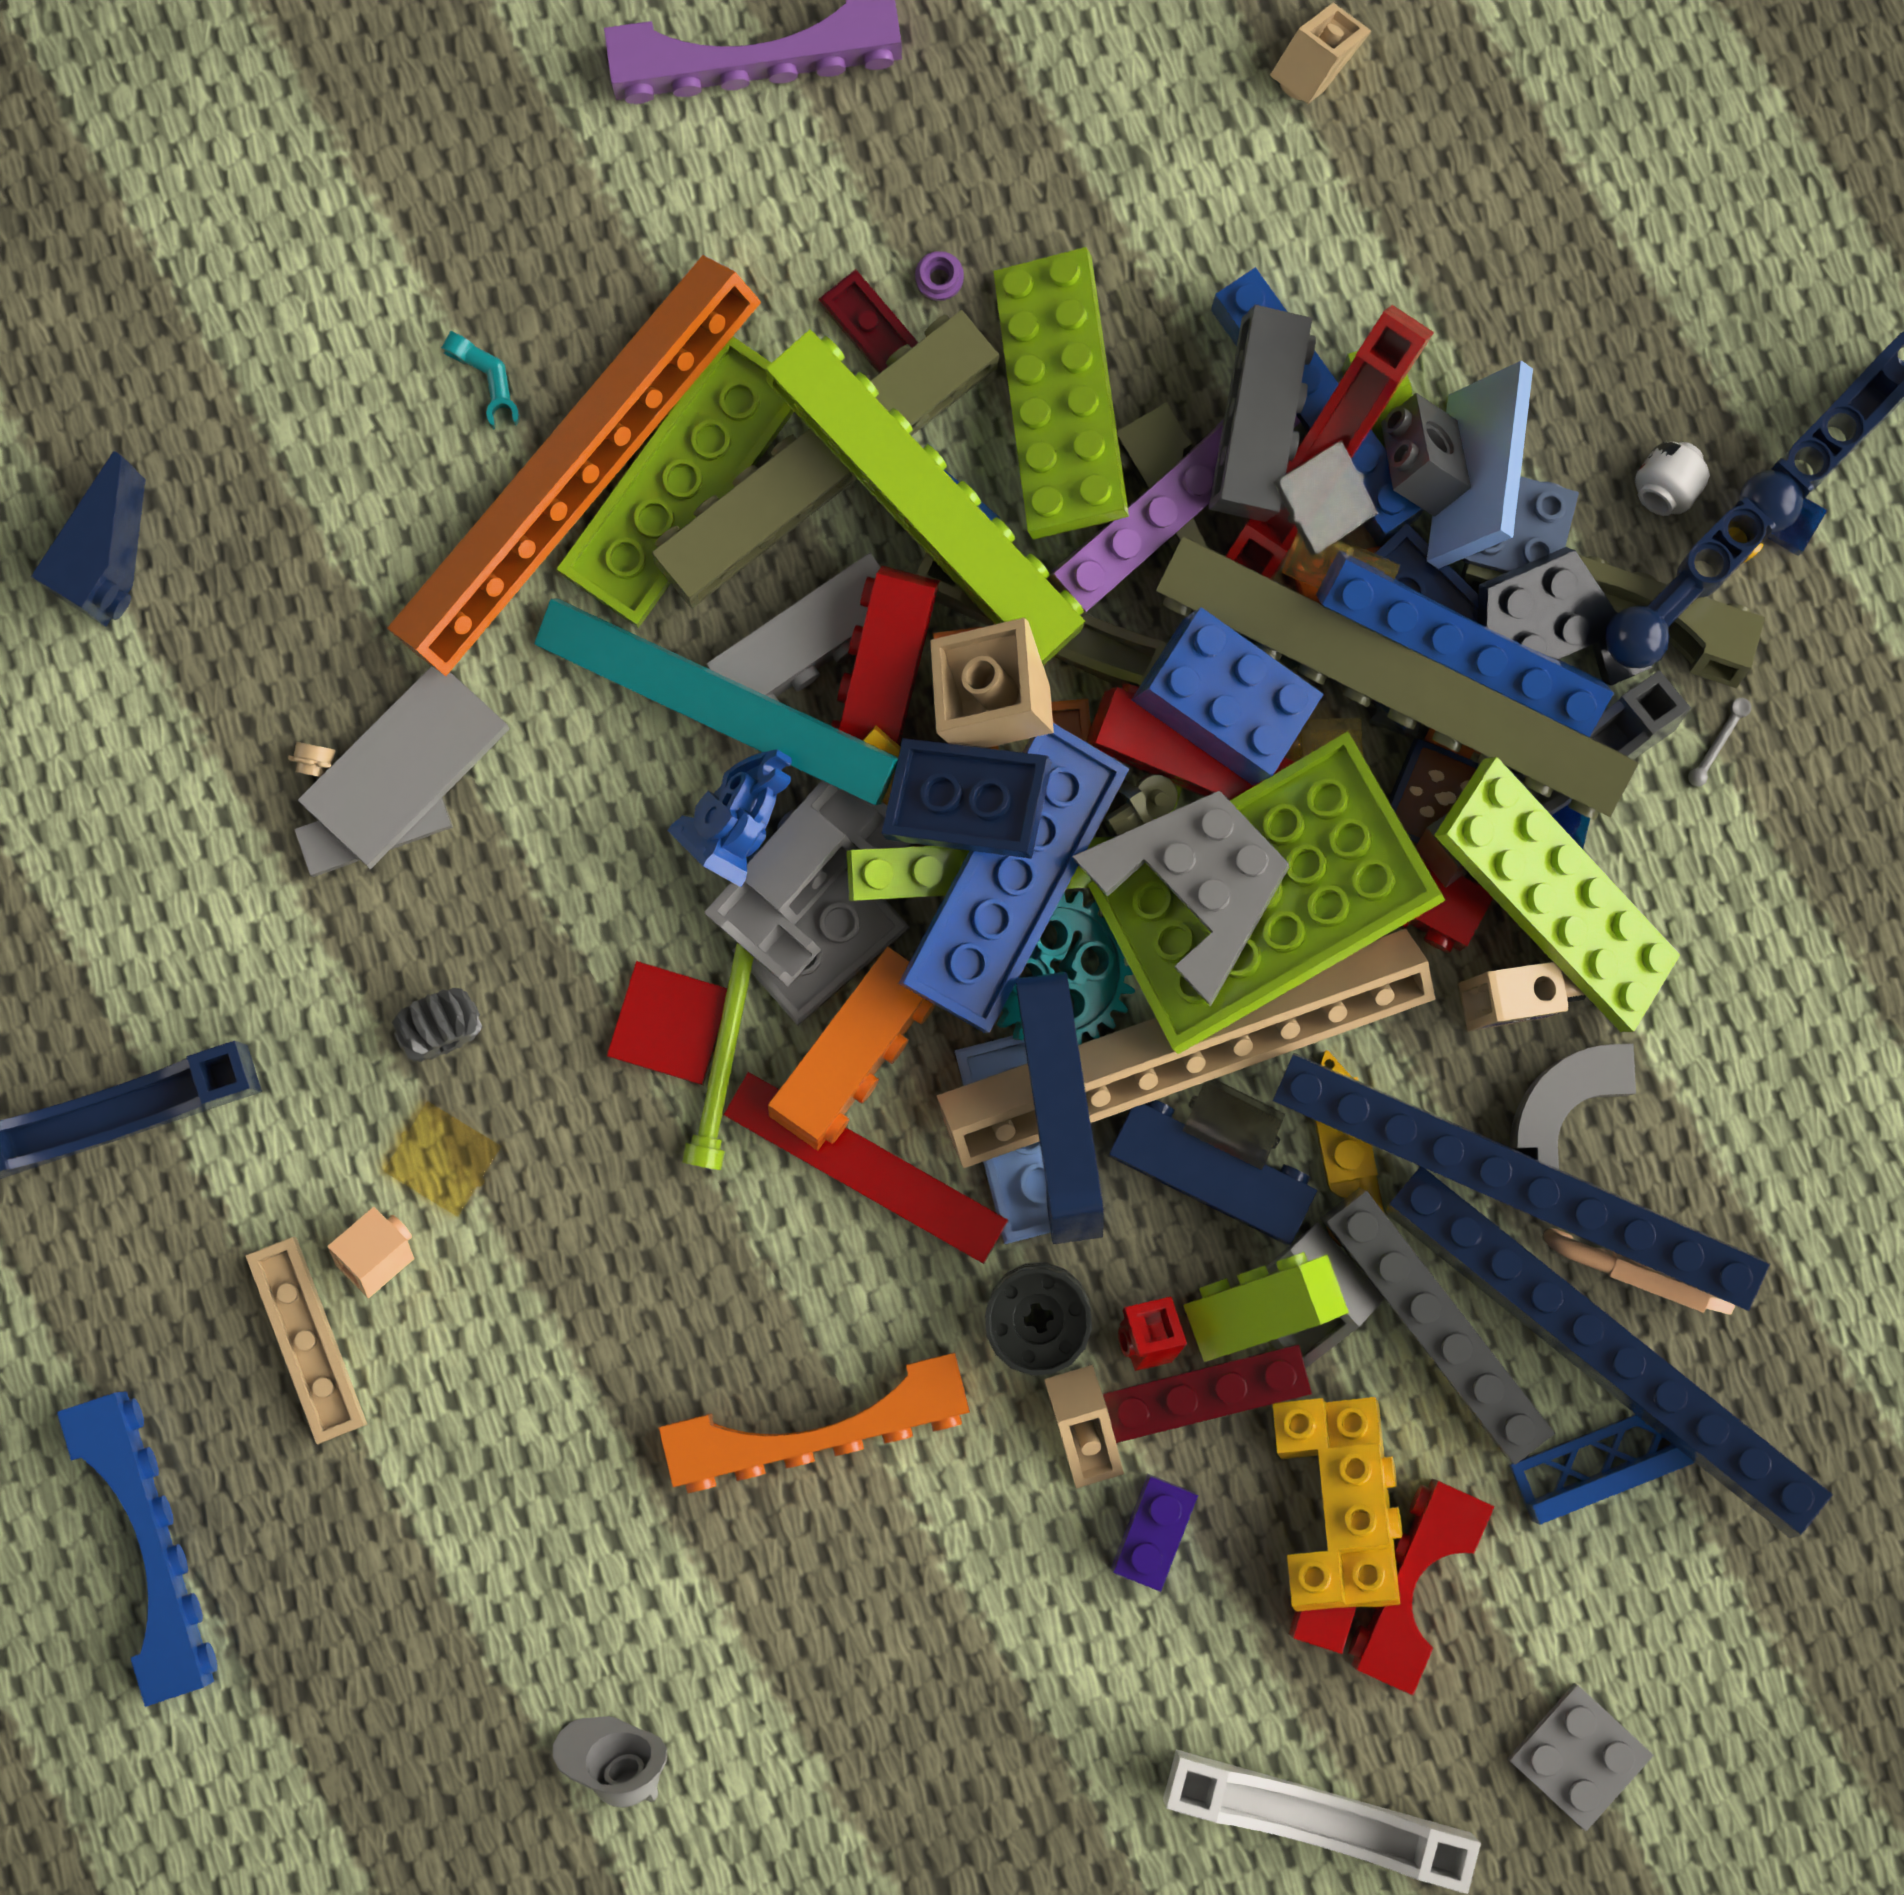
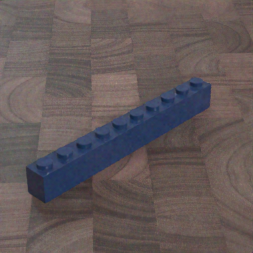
M1293 1053L1273 1098V1101L1747 1311H1750L1770 1266L1768 1262L1758 1256L1296 1053Z
M1420 1166L1390 1202L1386 1210L1387 1215L1788 1538L1801 1536L1833 1496L1832 1493L1425 1168Z

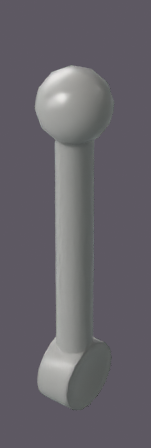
M1738 698L1732 702L1730 717L1699 767L1693 768L1689 772L1688 779L1693 786L1700 787L1707 782V771L1740 718L1746 717L1751 712V704L1747 699Z

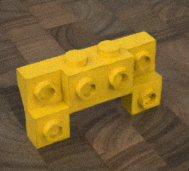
M1376 1397L1325 1402L1323 1398L1273 1404L1276 1446L1279 1457L1281 1459L1308 1456L1319 1457L1328 1551L1287 1555L1292 1607L1295 1611L1341 1607L1400 1605L1393 1539L1402 1538V1527L1399 1508H1390L1388 1488L1397 1486L1393 1456L1384 1457L1380 1410Z

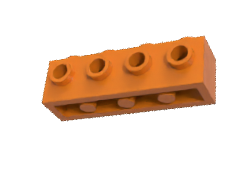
M888 946L768 1104L769 1117L817 1151L825 1140L833 1144L838 1139L850 1120L845 1116V1113L855 1100L861 1104L867 1100L879 1082V1078L874 1076L885 1060L891 1064L896 1061L909 1041L904 1034L914 1021L920 1025L923 1024L936 1006L898 984L909 961Z

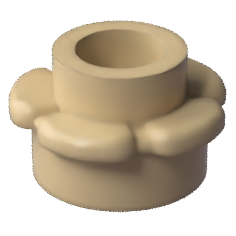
M296 742L294 755H288V760L297 762L295 772L321 777L326 772V769L333 765L336 750Z

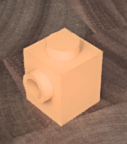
M375 1207L371 1208L327 1246L335 1265L367 1298H370L414 1260L408 1244V1240L412 1238L408 1229L397 1217L391 1215L386 1219Z

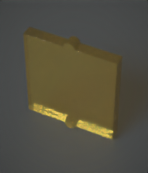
M427 1101L410 1130L401 1133L403 1141L384 1172L459 1217L477 1186H484L485 1179L483 1177L502 1146Z

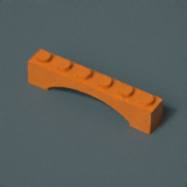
M953 1352L906 1364L907 1377L884 1398L854 1416L821 1428L783 1434L744 1432L715 1424L712 1413L659 1427L672 1486L677 1487L685 1484L687 1494L717 1486L716 1476L734 1472L736 1481L745 1480L766 1474L764 1464L784 1460L785 1468L787 1469L814 1462L813 1452L833 1447L834 1455L839 1456L864 1449L863 1439L882 1435L883 1442L886 1444L913 1437L911 1427L931 1422L933 1431L961 1425L960 1415L970 1413L956 1354Z

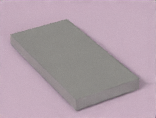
M431 666L298 799V802L371 869L509 730V727L451 672L444 676Z

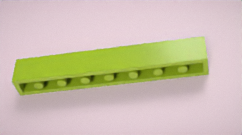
M809 329L766 367V382L994 625L1020 618H1025L1029 622L1044 666L1082 631L1085 620L1080 616L1084 613L1080 603L1068 591L1063 590L1059 593L1048 582L1047 578L1050 574L1041 561L1031 553L1025 557L1012 543L1015 540V536L1007 525L997 517L990 520L978 507L981 504V500L974 490L964 481L956 484L944 471L947 467L944 459L930 445L927 444L923 448L910 435L913 431L910 423L895 408H892L889 412L875 398L879 393L873 383L861 372L854 376L841 362L845 357L839 347L829 337L824 336L820 339Z

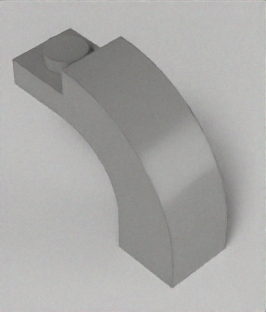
M1609 1044L1587 1048L1568 1055L1545 1069L1528 1087L1517 1107L1511 1128L1510 1148L1514 1150L1530 1149V1157L1559 1169L1558 1137L1560 1128L1566 1116L1576 1105L1588 1098L1623 1097L1636 1094L1634 1045Z

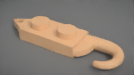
M1549 1228L1543 1234L1545 1243L1568 1259L1607 1273L1614 1279L1704 1313L1706 1309L1731 1315L1735 1305L1616 1252L1595 1248L1573 1240V1236L1566 1232Z

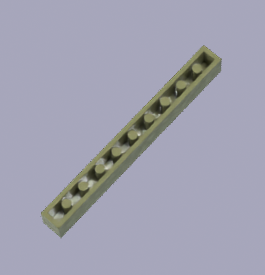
M1182 537L1156 589L1157 592L1166 596L1162 605L1187 617L1191 614L1192 610L1196 611L1202 607L1234 631L1255 640L1254 645L1279 662L1283 654L1300 663L1297 669L1298 673L1322 685L1327 677L1345 685L1341 693L1342 695L1366 707H1369L1372 699L1390 707L1387 717L1414 730L1417 722H1420L1436 730L1432 739L1456 752H1459L1464 744L1481 753L1477 760L1479 763L1485 758L1498 757L1507 768L1510 767L1526 775L1522 783L1523 785L1549 798L1553 790L1572 798L1568 807L1590 819L1596 820L1599 812L1611 817L1639 764L1636 760L1187 537Z

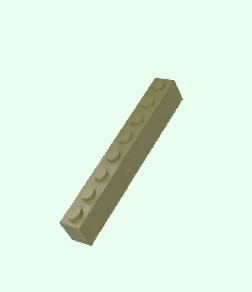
M962 309L951 318L945 314L936 319L925 330L926 338L913 348L907 344L898 349L887 360L886 364L888 367L875 378L870 374L866 375L879 393L875 398L888 412L895 408L910 423L913 429L910 433L911 436L997 369L998 352ZM808 429L798 438L790 435L783 439L772 450L773 458L759 469L756 465L746 468L734 479L732 483L734 488L720 499L717 495L708 498L694 511L696 517L682 529L678 526L670 528L655 542L657 549L652 552L654 563L691 609L857 479L811 429Z

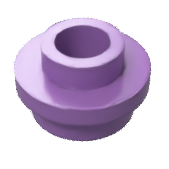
M942 251L932 252L924 256L919 261L915 271V281L919 291L925 297L936 301L947 300L955 296L961 289L964 280V272L959 260L952 254ZM935 270H944L948 274L949 278L944 284H935L930 279L931 274Z

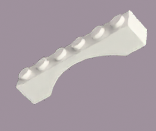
M1177 1749L1163 1797L1166 1808L1216 1823L1258 1830L1313 1844L1371 1862L1420 1881L1468 1894L1481 1845V1842L1472 1833Z

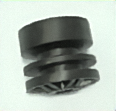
M1047 1262L1025 1263L1007 1272L993 1287L985 1312L986 1337L995 1355L1011 1369L1031 1376L1054 1374L1072 1365L1086 1348L1092 1330L1090 1301L1081 1283L1066 1269ZM1034 1303H1040L1042 1310H1051L1053 1316L1046 1318V1327L1043 1329H1037L1035 1322L1026 1323L1024 1319L1025 1316L1031 1314V1305Z

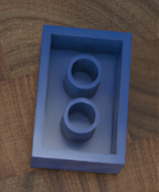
M1200 607L1182 620L1131 700L1248 783L1255 785L1273 776L1324 694Z

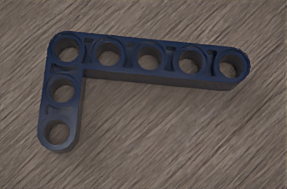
M1059 972L1017 978L1016 989L1046 1181V1202L1052 1243L1054 1245L1103 1238L1104 1210L1067 973Z

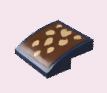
M1413 739L1388 799L1415 847L1426 828L1449 813L1480 765L1466 757L1421 739Z

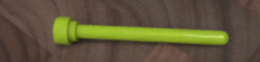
M736 943L698 1135L693 1134L691 1144L686 1143L682 1163L715 1170L722 1169L725 1154L724 1150H720L722 1140L717 1138L754 957L738 943Z

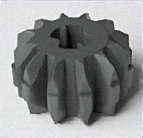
M461 988L443 989L438 993L427 995L421 1000L414 1001L409 1007L401 1009L392 1022L396 1031L395 1037L400 1048L404 1049L409 1059L419 1062L426 1059L433 1060L440 1055H447L450 1051L461 1048L463 1044L474 1040L482 1029V1024L479 1020L480 1014L474 1001H471L468 993Z

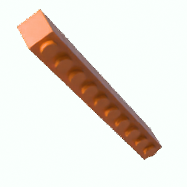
M704 255L700 257L387 627L391 633L444 676L449 674L761 304L758 297L735 271Z

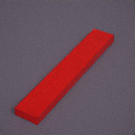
M750 1072L746 1074L723 1114L725 1117L985 1264L1009 1222L1008 1219L848 1128L844 1129L833 1144L825 1140L817 1151L769 1117L768 1104L780 1089Z

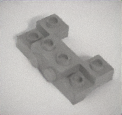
M822 780L796 810L789 811L781 819L777 831L765 845L759 847L752 855L747 857V877L743 886L739 887L731 882L704 913L767 970L789 987L821 951L816 943L797 928L795 924L847 867L846 850L913 847L915 843L887 840L881 834L887 811V805L883 802L880 805H873Z

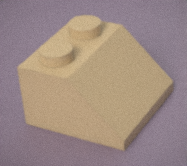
M1025 618L930 640L936 732L947 743L989 748L1054 733L1050 685L1029 622Z

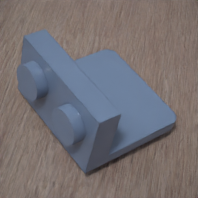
M1520 476L1513 538L1462 560L1468 564L1507 573L1564 548L1579 492L1563 488L1552 482H1540Z

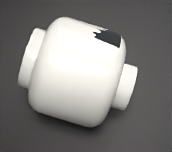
M1662 442L1652 450L1638 470L1635 484L1639 500L1648 510L1658 515L1668 516L1670 514H1682L1689 510L1707 485L1710 474L1708 466L1703 460V454L1696 446L1688 442Z

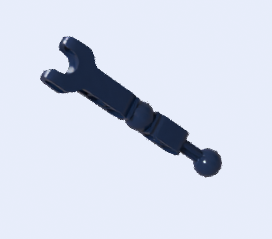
M1904 331L1876 357L1832 406L1794 443L1786 455L1775 463L1771 470L1756 473L1745 482L1740 492V499L1736 505L1693 546L1679 565L1676 577L1647 607H1628L1612 617L1607 625L1605 638L1607 650L1614 661L1627 668H1645L1661 660L1668 649V627L1697 598L1707 597L1714 593L1772 532L1784 530L1795 523L1801 513L1805 498L1904 400V361L1898 358V351L1904 347ZM1828 427H1836L1841 430L1845 435L1846 441H1839L1833 438L1828 431ZM1794 460H1802L1808 463L1812 468L1813 475L1800 472ZM1736 527L1742 530L1748 542L1740 543L1732 539L1728 528ZM1694 561L1708 563L1714 571V577L1701 575L1696 570Z

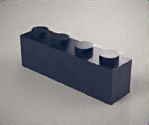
M1158 1100L1130 1109L1108 1157L1285 1245L1292 1244L1318 1191L1307 1185L1310 1176L1286 1164H1283L1281 1170L1278 1171L1262 1163L1265 1157L1264 1153L1242 1142H1238L1234 1149L1217 1140L1220 1134L1218 1130L1193 1119L1189 1127L1173 1119L1172 1116L1175 1109Z

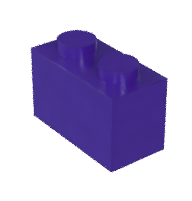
M1147 1473L1112 1563L1111 1570L1113 1573L1161 1592L1198 1495L1193 1491Z

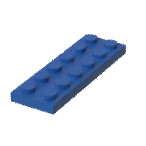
M1053 723L1054 733L1030 738L1022 752L1046 755L1052 761L1032 859L969 851L898 983L984 1033H990L1016 984V979L1020 977L1078 867L1072 856L1087 850L1130 769Z

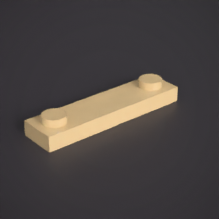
M291 1237L246 1255L316 1444H321L368 1425L297 1238Z

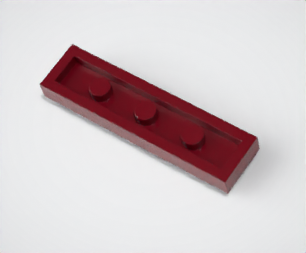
M1296 1344L1106 1392L1103 1394L1115 1441L1119 1443L1311 1395L1312 1390L1300 1345Z

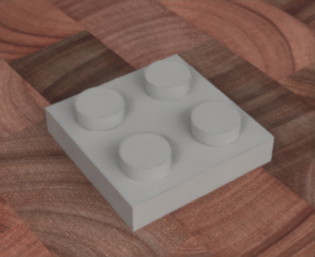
M1574 1683L1507 1759L1584 1831H1587L1654 1755L1579 1685Z

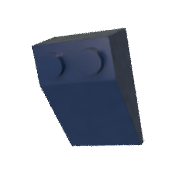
M115 451L112 452L31 575L33 579L55 596L105 627L111 619H119L127 610L131 601V595L128 593L133 587L146 480L123 456Z

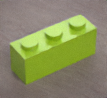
M1301 1252L1276 1261L1279 1271L1269 1274L1266 1265L1238 1274L1237 1278L1240 1283L1238 1285L1230 1287L1228 1279L1225 1278L1200 1287L1199 1290L1202 1297L1183 1306L1203 1361L1207 1362L1319 1326L1349 1313L1328 1254L1308 1261L1305 1252Z

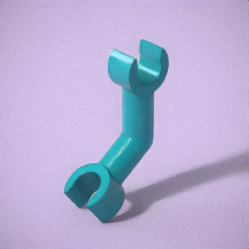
M450 331L441 347L445 350L443 354L487 374L491 403L487 407L486 415L490 426L495 429L494 414L500 408H508L512 411V418L517 426L519 412L516 404L510 400L504 362L476 347L465 337Z

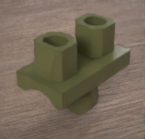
M1161 774L1146 775L1137 782L1136 786L1124 779L1101 822L1102 827L1107 834L1117 837L1155 820L1153 818H1159L1170 813L1177 802L1178 792L1175 784L1168 777Z

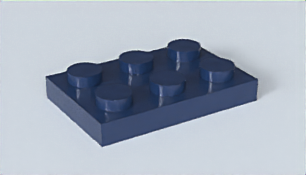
M903 738L881 834L887 840L1032 859L1052 761L1046 755Z

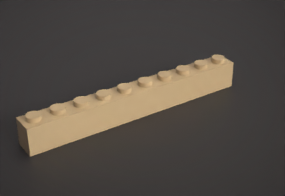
M1403 929L1379 938L1180 1054H1177L1172 1049L1157 1018L1080 1044L1078 1047L1090 1123L1435 1000L1429 962L1408 930ZM1028 1063L937 1095L947 1132L963 1169L1039 1142Z

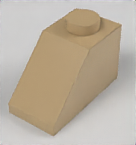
M1332 3L1297 30L1270 76L1280 83L1281 89L1288 96L1296 100H1303L1309 104L1326 90L1368 37L1371 30L1335 3Z
M1093 1365L1044 1379L1075 1487L1080 1488L1123 1475L1124 1471L1108 1410Z

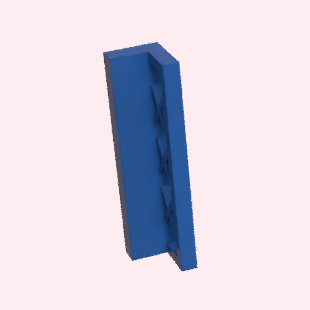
M1635 1414L1524 1458L1516 1465L1513 1463L1509 1464L1532 1522L1541 1525L1695 1462L1673 1444L1657 1449L1661 1437H1664L1651 1426L1645 1424L1646 1422ZM1637 1426L1653 1433L1654 1436L1647 1453L1634 1458L1618 1451V1447L1625 1430ZM1615 1435L1611 1447L1598 1442ZM1592 1445L1608 1452L1601 1471L1588 1477L1572 1470L1571 1467L1578 1450ZM1568 1454L1564 1466L1551 1461ZM1615 1456L1627 1461L1610 1468ZM1543 1463L1560 1470L1561 1474L1554 1490L1535 1498L1524 1471ZM1568 1474L1581 1479L1564 1486Z

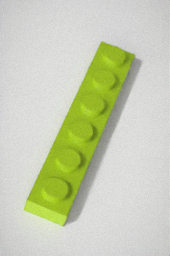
M1114 837L1093 838L1087 850ZM938 846L846 850L849 901L945 896L969 851ZM1078 865L1066 889L1089 888L1088 884L1093 882V880Z

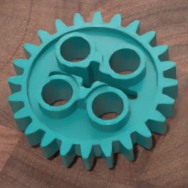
M1080 891L1072 892L1067 902L1065 894H1063L1048 922L1057 931L1056 944L1051 949H1048L1039 939L1025 965L1031 970L1033 976L1055 973L1053 968L1049 967L1050 962L1061 961L1059 969L1067 973L1070 994L1074 1000L1073 1015L1078 1045L1082 1044V1034L1089 1041L1100 1038L1097 1025L1106 1029H1114L1116 1025L1109 1013L1111 1011L1126 1013L1128 1010L1119 1000L1120 994L1135 993L1133 987L1124 983V977L1133 975L1130 966L1125 965V956L1104 916L1098 915L1100 908L1096 900H1091L1083 907V892ZM1078 931L1080 934L1079 940L1067 951L1073 938L1072 934ZM1087 948L1096 952L1099 958L1098 969L1091 975L1084 971L1081 965L1082 953ZM1015 984L1002 1009L1003 1014L997 1026L999 1028H1006L1013 1023L1016 1024L1012 1038L1014 1040H1023L1024 1036Z

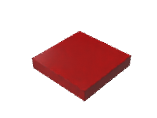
M636 961L607 1057L704 1085L717 1042L727 988Z

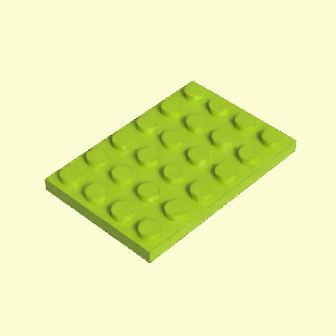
M1348 731L1230 800L1241 814L1289 863V869L1211 1007L1175 968V965L1209 936L1211 932L1154 871L1144 863L1109 896L1094 881L1088 884L1168 1042L1177 1054L1182 1053L1445 901Z

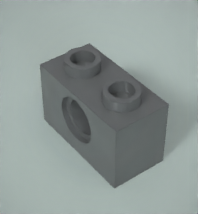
M1415 393L1401 406L1394 408L1381 422L1394 491L1435 517L1471 488L1458 422L1455 418L1418 393Z

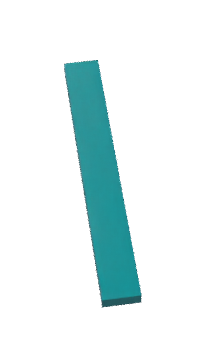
M558 598L550 599L534 645L761 752L777 749L792 758L791 766L873 805L882 804L895 772L898 757Z

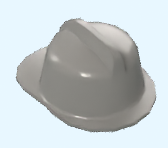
M610 1716L581 1718L570 1722L559 1732L553 1744V1760L561 1773L571 1780L593 1789L602 1801L612 1807L624 1808L634 1806L644 1800L649 1802L656 1800L658 1796L657 1784L667 1762V1748L660 1737Z

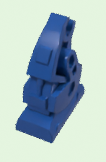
M775 749L755 754L740 761L724 773L722 784L714 793L707 791L695 806L694 818L682 815L672 823L667 831L703 867L742 887L747 877L746 857L752 855L767 836L765 829L772 814L777 794L790 784L791 776L781 770L791 765L792 758Z

